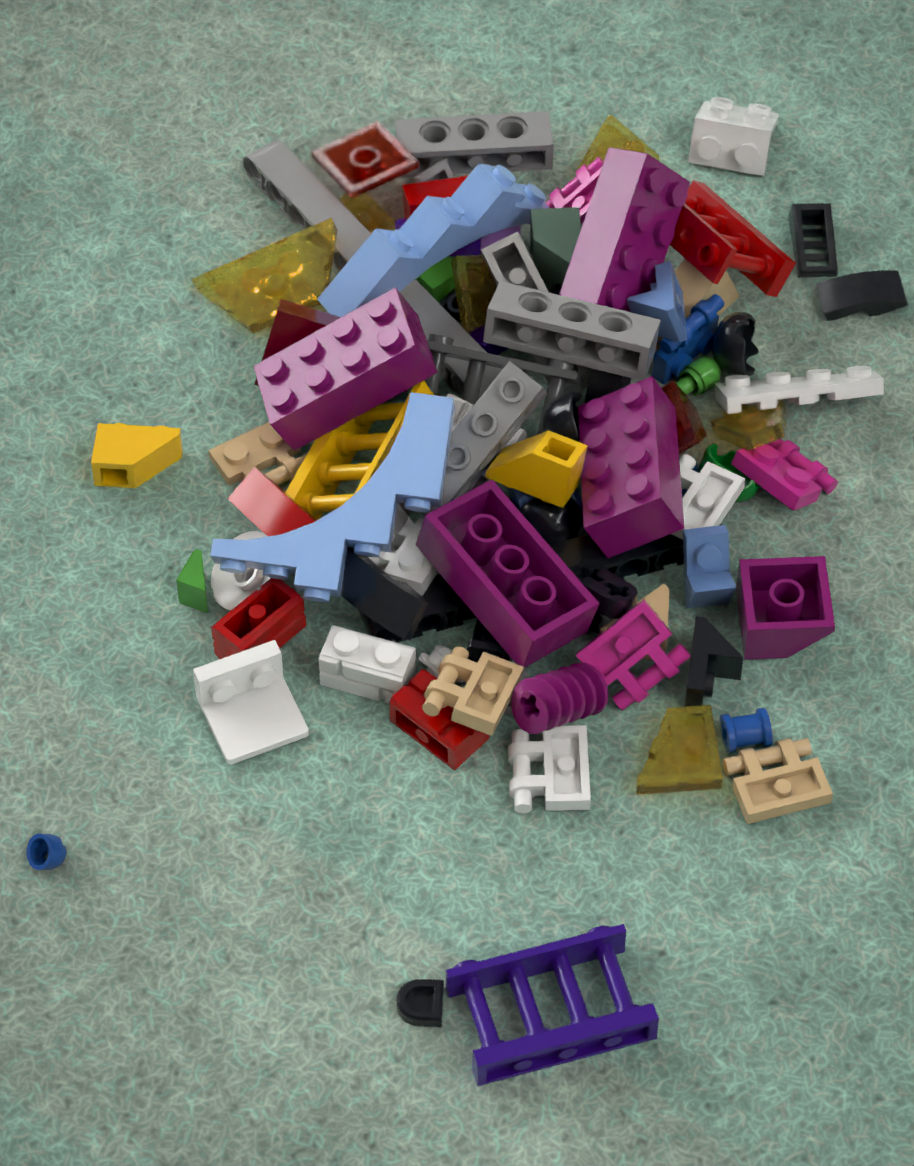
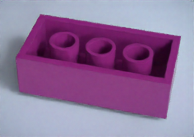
M609 147L559 295L631 312L627 299L651 291V283L656 282L655 265L664 263L669 245L674 238L675 227L682 206L687 199L690 181L648 153Z
M396 287L253 366L269 423L294 451L438 373L419 316Z
M653 376L578 406L580 443L588 445L581 474L584 529L607 558L685 529L676 410Z
M493 480L478 486L425 515L415 545L516 664L526 668L588 632L599 602Z

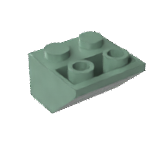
M579 207L531 209L530 256L549 293L551 284H559L562 287L583 225V223H580Z

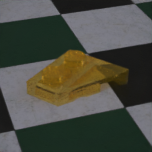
M483 255L456 256L451 261L460 323L468 334L485 325L487 308L497 289L484 262Z
M779 399L777 408L759 410L753 406L748 408L741 406V413L727 414L724 411V417L711 421L713 433L717 438L749 451L785 437L784 427L786 426L785 414H787L784 399Z

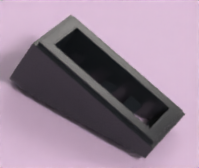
M831 203L792 204L788 219L798 278L838 276ZM802 225H820L821 229H803ZM804 237H823V241H804ZM805 249H825V253H805ZM806 261H827V266H806Z

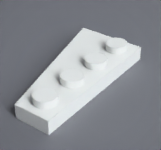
M869 366L848 367L847 373L831 374L829 369H812L806 371V376L791 377L788 372H772L766 374V379L751 381L748 375H732L725 377L724 383H715L716 401L727 414L741 413V404L757 407L759 410L777 408L779 399H786L788 403L798 405L812 404L819 401V394L826 393L829 400H843L884 394V378L876 371H871Z

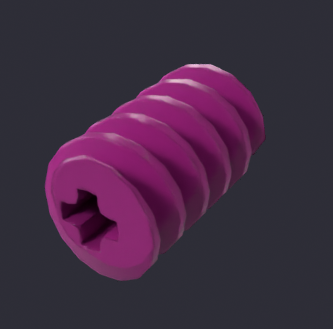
M574 663L557 670L538 674L535 677H528L520 681L513 690L511 709L515 722L523 731L529 734H539L544 730L548 731L554 727H560L566 723H572L578 719H585L590 715H596L602 712L607 705V684L602 674L594 666L587 663Z

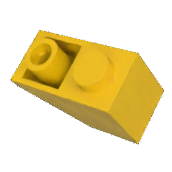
M98 423L91 460L94 486L137 488L177 462L183 455L181 428L162 425L138 426L124 423Z
M548 430L504 447L486 470L485 477L506 487L539 498L546 503L563 508L579 486L588 445Z

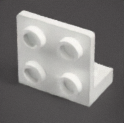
M275 640L193 669L196 699L227 764L232 765L308 737V726L283 678L282 653Z

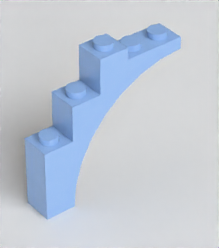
M479 163L451 197L427 196L399 230L395 229L392 231L376 228L318 297V301L329 314L343 317L395 287L400 292L426 270L456 250L502 229L530 224L531 209L550 208L544 202L546 196L533 184L515 183L514 175L501 165L492 166Z
M411 392L403 425L388 456L370 480L349 500L317 521L281 535L249 540L213 539L210 556L214 563L220 564V570L237 574H245L246 568L263 570V576L285 580L289 578V573L295 574L294 586L297 592H303V598L310 601L329 602L330 596L340 597L348 547H353L355 554L367 557H379L380 551L391 553L398 502L405 503V509L417 512H430V507H441L455 411L454 398Z

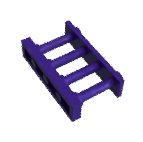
M624 924L613 927L606 925L597 926L586 934L481 961L466 960L458 963L454 968L446 970V992L448 998L465 994L482 1045L479 1049L472 1050V1071L477 1086L657 1039L659 1017L654 1004L650 1003L639 1006L633 1003L616 954L625 952L627 931ZM598 959L616 1011L612 1014L594 1018L588 1014L572 966ZM554 971L571 1023L570 1025L550 1030L543 1025L527 977ZM509 982L527 1034L525 1037L505 1042L499 1039L483 989Z

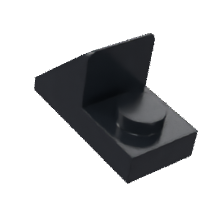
M696 616L684 710L702 712L703 697L712 698L715 677L741 680L743 657L705 617Z

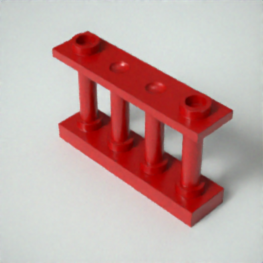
M695 180L692 181L688 188L687 199L682 206L675 227L674 238L670 245L714 284H719L726 269L732 268L739 270L766 295L777 297L796 263L706 184Z

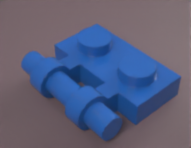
M713 294L706 301L701 300L691 308L690 315L686 318L687 340L677 342L663 338L659 342L661 348L655 352L652 376L654 379L665 385L672 377L676 376L679 378L680 372L699 353L705 355L712 350L713 337L719 321L717 312L724 307V301L719 295Z

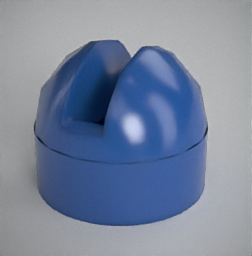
M35 834L28 842L26 854L32 868L36 870H52L62 865L67 851L60 837L53 834Z

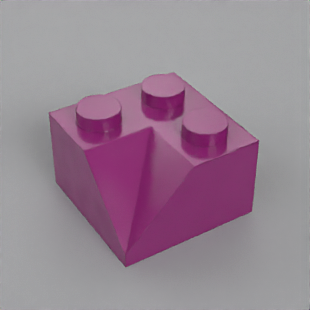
M825 556L739 559L736 597L744 660L788 658L835 631Z

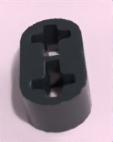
M590 563L576 564L570 568L599 602L597 612L603 616L619 619L637 605V588L605 568Z

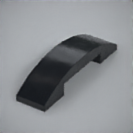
M348 547L341 596L382 627L404 640L411 641L429 602L409 584L393 580L367 556L355 554L354 548Z

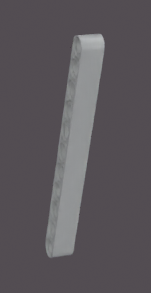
M276 139L243 157V167L249 178L253 176L260 183L257 185L271 201L275 199L282 206L279 208L281 212L293 224L298 223L304 229L302 234L316 248L320 246L326 252L324 257L340 272L371 233L280 140ZM416 279L400 291L401 295L418 314L426 340L429 339L430 334L441 335L454 339L452 346L487 353ZM445 357L442 371L444 377L441 379L456 395H462L469 361ZM485 365L478 399L502 371V368Z

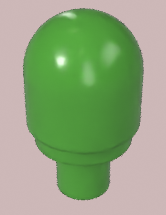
M700 357L694 360L680 372L679 381L671 385L672 395L676 399H681L696 388H698V391L693 393V395H702L714 387L715 383L719 382L721 368L710 357Z

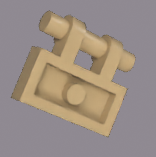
M269 422L208 450L209 459L229 486L243 480L254 467L262 471L275 464L278 468L265 473V475L277 485L286 481L291 483L307 455L305 454L295 459L293 456L301 453V448L294 451Z
M456 646L451 654L444 656L440 663L438 678L430 682L424 693L426 701L422 709L429 716H437L441 708L446 706L453 707L451 721L493 736L512 698L513 690L522 678L524 667L486 652L482 653L477 663L468 659L469 653L465 648ZM460 680L467 682L464 688L454 685V683Z
M790 738L776 741L775 746L756 751L752 747L738 750V755L722 760L727 776L741 772L744 773V776L733 779L732 788L747 824L832 802L833 792L818 757L800 761L801 757L812 755V748L808 738L793 742ZM777 763H781L782 765L781 767L765 771L762 770V767Z

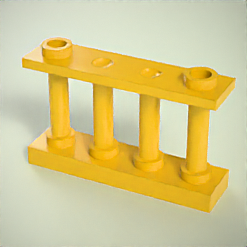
M425 381L414 385L411 390L413 393L434 395ZM410 393L405 402L380 404L317 438L287 488L286 493L316 520L320 519L323 512H332L342 506L354 494L333 495L340 481L361 480L355 491L356 493L370 480L388 456L403 425ZM395 419L388 432L367 434L374 421ZM378 450L371 463L350 464L357 451Z

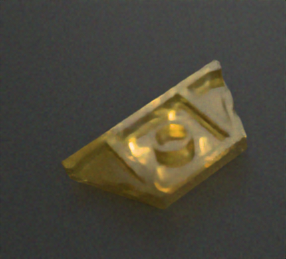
M329 218L192 279L193 284L200 293L254 334L273 325L281 299L310 308L321 304L318 301V297L330 284L338 232L333 219Z

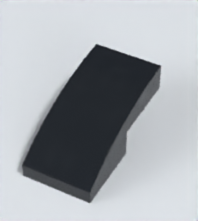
M898 270L860 272L816 283L827 321L838 320L863 310H867L869 316H877L908 305Z

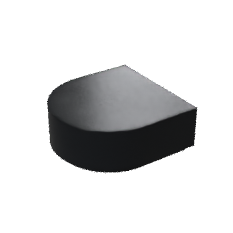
M415 979L405 983L399 989L396 998L397 1012L402 1020L414 1026L442 1027L444 980Z

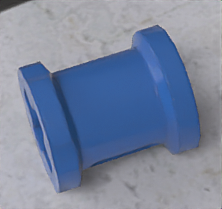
M765 708L756 709L754 714L732 718L729 714L720 715V733L727 754L735 753L738 747L761 743L763 747L772 746L771 722Z

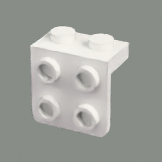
M713 97L711 101H704L694 120L688 163L764 176L771 136L778 123L779 114L771 112V107L766 105L749 104L748 108L733 105L734 101L722 97Z

